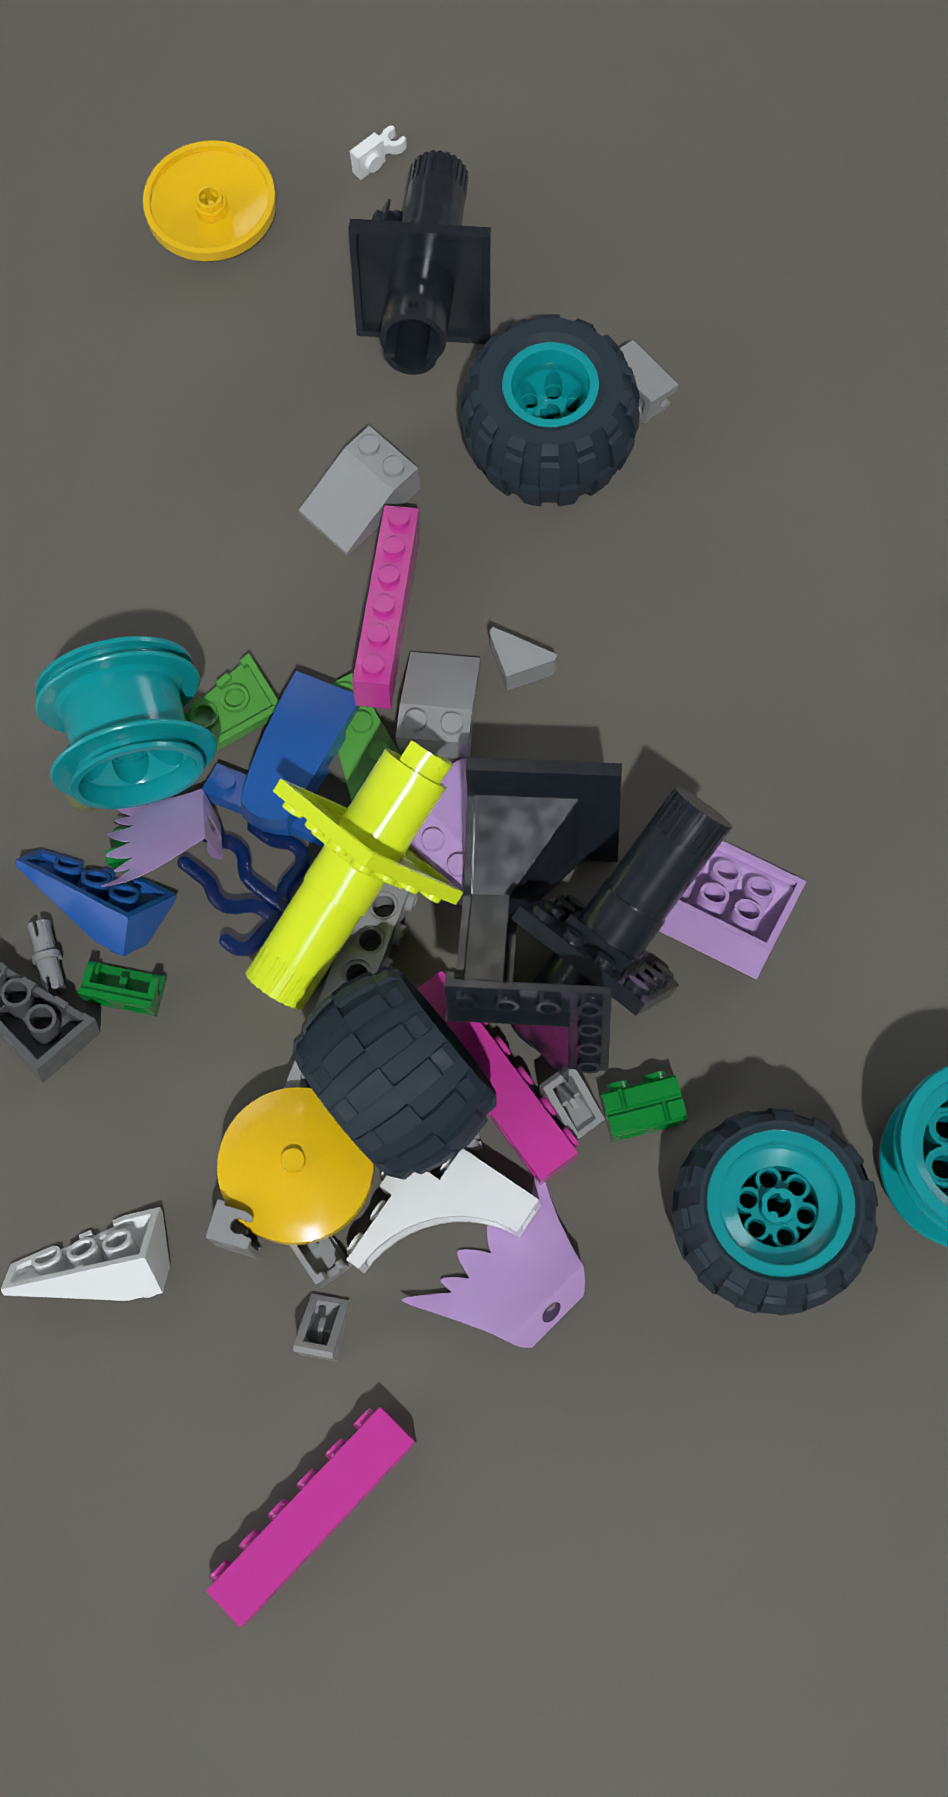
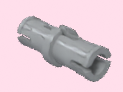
M48 919L36 920L37 927H35L34 922L27 925L34 950V955L31 957L32 963L38 968L42 989L53 996H57V990L61 994L67 991L60 966L62 954L60 950L56 949L51 921Z

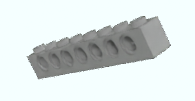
M387 883L384 885L366 915L361 917L334 959L317 1005L343 983L349 981L350 976L355 972L362 971L375 974L384 966L392 968L393 959L389 958L394 945L400 946L406 931V925L402 923L407 911L411 913L414 911L419 891L415 895L404 888L400 889ZM388 904L394 907L393 913L387 917H379L375 914L376 909L381 905ZM369 938H377L381 941L379 948L374 951L364 950L362 944ZM296 1061L293 1063L284 1089L295 1087L308 1088V1082Z

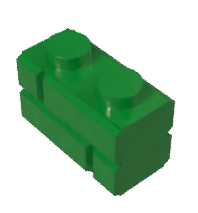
M659 1071L645 1075L643 1083L629 1086L628 1081L624 1080L606 1086L607 1092L601 1093L600 1102L612 1143L686 1124L688 1116L676 1075L666 1077L665 1071Z

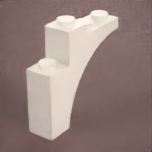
M462 1149L457 1155L442 1165L440 1173L443 1176L440 1180L429 1172L422 1175L414 1172L406 1180L394 1178L382 1172L380 1179L383 1181L379 1186L390 1198L387 1202L384 1200L380 1201L370 1216V1220L373 1221L365 1234L359 1232L354 1237L347 1249L350 1255L346 1260L365 1274L373 1262L399 1240L424 1228L445 1223L472 1222L486 1224L505 1230L520 1238L540 1209L541 1204L539 1199L465 1149Z

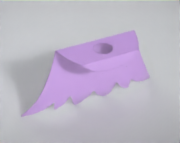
M199 789L181 796L167 798L139 807L117 809L129 815V817L116 819L115 822L133 826L107 833V836L129 843L110 851L106 856L110 858H131L114 870V872L129 871L101 887L117 885L147 874L203 839L207 840L206 849L208 854L213 858L223 859L221 824L204 790ZM208 817L216 828L214 832L209 825Z
M534 1178L532 1195L539 1199L541 1207L520 1238L500 1228L487 1225V1239L491 1253L471 1249L457 1251L458 1259L467 1273L468 1279L461 1277L442 1278L441 1282L451 1291L450 1293L419 1295L403 1298L401 1301L481 1329L513 1345L532 1348L584 1296L585 1290L583 1264L572 1248L559 1221L546 1182L540 1186ZM554 1302H558V1303L554 1304L551 1308H549V1309L544 1313L545 1309H546L550 1304H552V1303H554Z

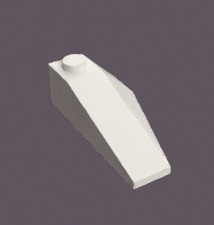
M158 1207L121 1216L112 1220L114 1227L96 1235H93L91 1230L79 1234L80 1240L61 1250L58 1246L53 1245L11 1263L1 1287L3 1295L128 1301L142 1297L149 1298L163 1293L170 1269L161 1208Z

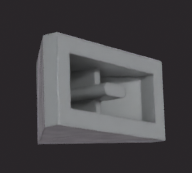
M495 627L491 628L489 632L490 648L506 690L555 674L557 670V654Z
M569 1069L568 1082L557 1072L540 1084V1097L544 1096L556 1112L555 1117L563 1128L566 1126L571 1131L576 1140L605 1120L577 1069Z
M311 1293L293 1345V1351L303 1356L338 1362L349 1309V1300Z

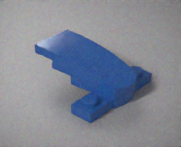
M296 671L265 729L248 775L217 763L202 788L209 802L241 814L251 825L264 832L290 836L291 834L323 847L324 843L311 833L312 831L304 825L307 819L304 817L298 818L282 807L285 801L275 794L273 790L279 780L283 779L312 793L317 792L328 776L329 765L346 740V730L360 706L355 705L354 693Z

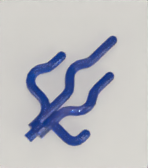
M249 822L247 830L264 844L276 849L289 850L295 855L294 865L282 877L275 892L253 874L252 858L248 847L233 835L221 834L222 849H228L236 855L240 881L248 890L263 901L250 898L229 900L222 895L217 881L209 872L187 856H181L177 861V866L203 887L208 901L215 909L225 914L254 913L265 920L247 941L240 942L229 934L220 936L219 944L221 947L235 956L243 957L254 954L262 947L289 905L291 890L304 876L310 861L307 847L297 838L264 832Z

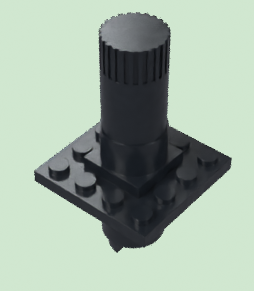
M426 151L423 155L420 154L417 159L413 160V164L410 166L401 222L350 219L348 227L357 336L380 337L387 363L398 372L408 375H419L430 371L444 352L446 342L486 344L491 338V227L462 226L469 173L466 170V165L462 164V160L447 151Z
M674 786L613 873L604 880L586 907L581 901L569 894L566 897L559 895L520 906L511 919L553 951L531 983L612 987V998L635 1016L671 997L679 984L672 980L674 975L669 969L660 963L653 965L647 960L650 954L645 949L666 922V917L732 829L728 820L694 794L681 787ZM511 1024V1027L514 1030V1032L525 1043H527L529 1046L535 1049L533 1045L513 1026V1024Z

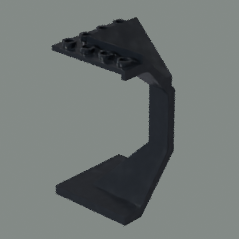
M467 757L464 893L456 975L454 976V972H446L444 987L447 1006L445 1021L513 1024L567 1082L569 1081V1069H577L588 1074L608 1071L612 987L513 982L518 923L511 918L520 906L540 901L579 864L586 861L618 862L622 763Z

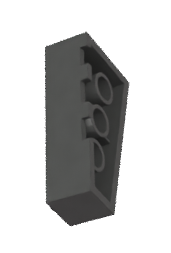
M0 962V1039L44 1083L100 1034L97 1022L88 1014L79 1012L71 1007L68 1002L56 995H51L38 987L35 982L25 976L18 975Z

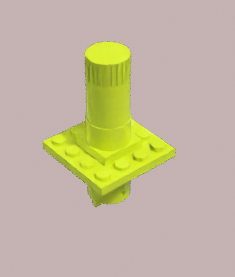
M412 740L402 756L392 750L385 749L348 808L286 780H279L273 792L285 801L282 807L298 818L304 817L307 819L304 825L312 831L311 833L324 843V846L305 874L303 883L245 972V975L252 984L262 990L263 993L269 995V997L286 1006L298 1010L303 1009L361 917L366 915L386 883L400 889L404 888L415 895L419 891L426 898L439 904L441 899L454 905L457 904L464 892L409 849V846L447 789L442 781L453 766L448 759L439 754L438 756L432 754Z

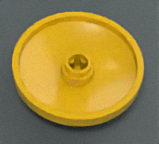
M200 141L176 149L155 166L145 184L143 209L152 234L167 250L190 260L219 261L245 252L265 235L275 216L276 192L268 168L253 152L240 145L226 141Z
M302 1087L279 1089L267 1093L248 1104L234 1118L225 1132L217 1160L218 1183L224 1200L228 1203L229 1207L246 1211L253 1218V1222H245L242 1219L237 1220L255 1235L284 1245L315 1243L336 1234L347 1226L357 1216L368 1198L375 1164L349 1138L319 1100L315 1092L311 1088Z

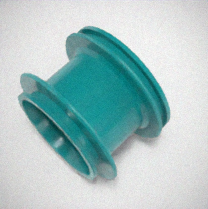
M129 636L112 638L74 649L54 660L41 672L35 683L36 714L48 727L66 733L69 745L55 759L50 769L51 782L59 791L74 797L78 802L90 807L124 809L148 805L172 797L190 787L200 778L204 768L216 753L217 742L214 735L207 728L186 721L183 707L196 694L200 684V675L193 665L190 654L184 647L170 640L157 637Z
M945 1066L922 1080L902 1100L889 1117L881 1137L879 1166L886 1194L902 1219L925 1238L948 1247V1178H939L932 1170V1162L934 1160L942 1161L948 1166V1139L940 1137L936 1131L937 1122L948 1124V1066Z

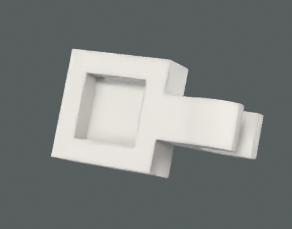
M393 125L386 127L380 136L374 132L350 150L352 172L360 180L370 173L376 172L386 162V154L397 155L406 149V138L402 136L398 140L392 141L396 137Z

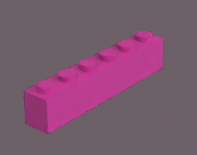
M384 505L352 680L356 706L391 709L420 541V516L418 508Z
M441 971L417 989L445 1021L447 1007L444 987L445 974ZM445 1021L480 1066L497 1093V1106L488 1113V1116L540 1186L577 1160L578 1152L575 1148L579 1146L578 1141L566 1126L563 1129L559 1128L552 1118L556 1115L553 1107L544 1096L539 1099L529 1088L533 1085L531 1078L521 1066L516 1069L507 1058L511 1053L499 1036L493 1039L484 1028L488 1023Z
M379 1407L376 1412L369 1408L353 1425L358 1431L347 1442L343 1438L339 1439L325 1454L329 1461L319 1472L312 1468L296 1485L301 1491L290 1502L285 1498L281 1500L268 1514V1517L272 1520L271 1523L261 1533L254 1529L241 1542L238 1547L243 1552L232 1564L226 1559L210 1575L209 1578L213 1581V1584L206 1592L240 1628L245 1626L417 1443L383 1408Z

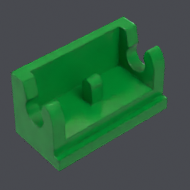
M88 961L77 994L85 1003L157 1017L167 977Z

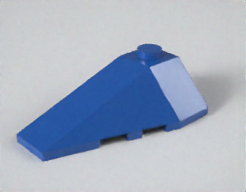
M44 849L36 850L17 858L15 861V866L95 942L108 948L112 953L125 956L147 945L176 901L177 894L140 877L135 878L134 882L127 881L117 885L101 887L117 879L114 870L106 867L102 871L83 868L81 860Z

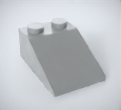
M368 426L343 449L300 507L299 513L348 556L381 526L384 505L401 507L421 489L419 469L372 427Z
M410 652L396 730V742L400 753H404L412 740L436 756L439 754L443 757L460 759L462 757L466 759L470 757L481 658Z

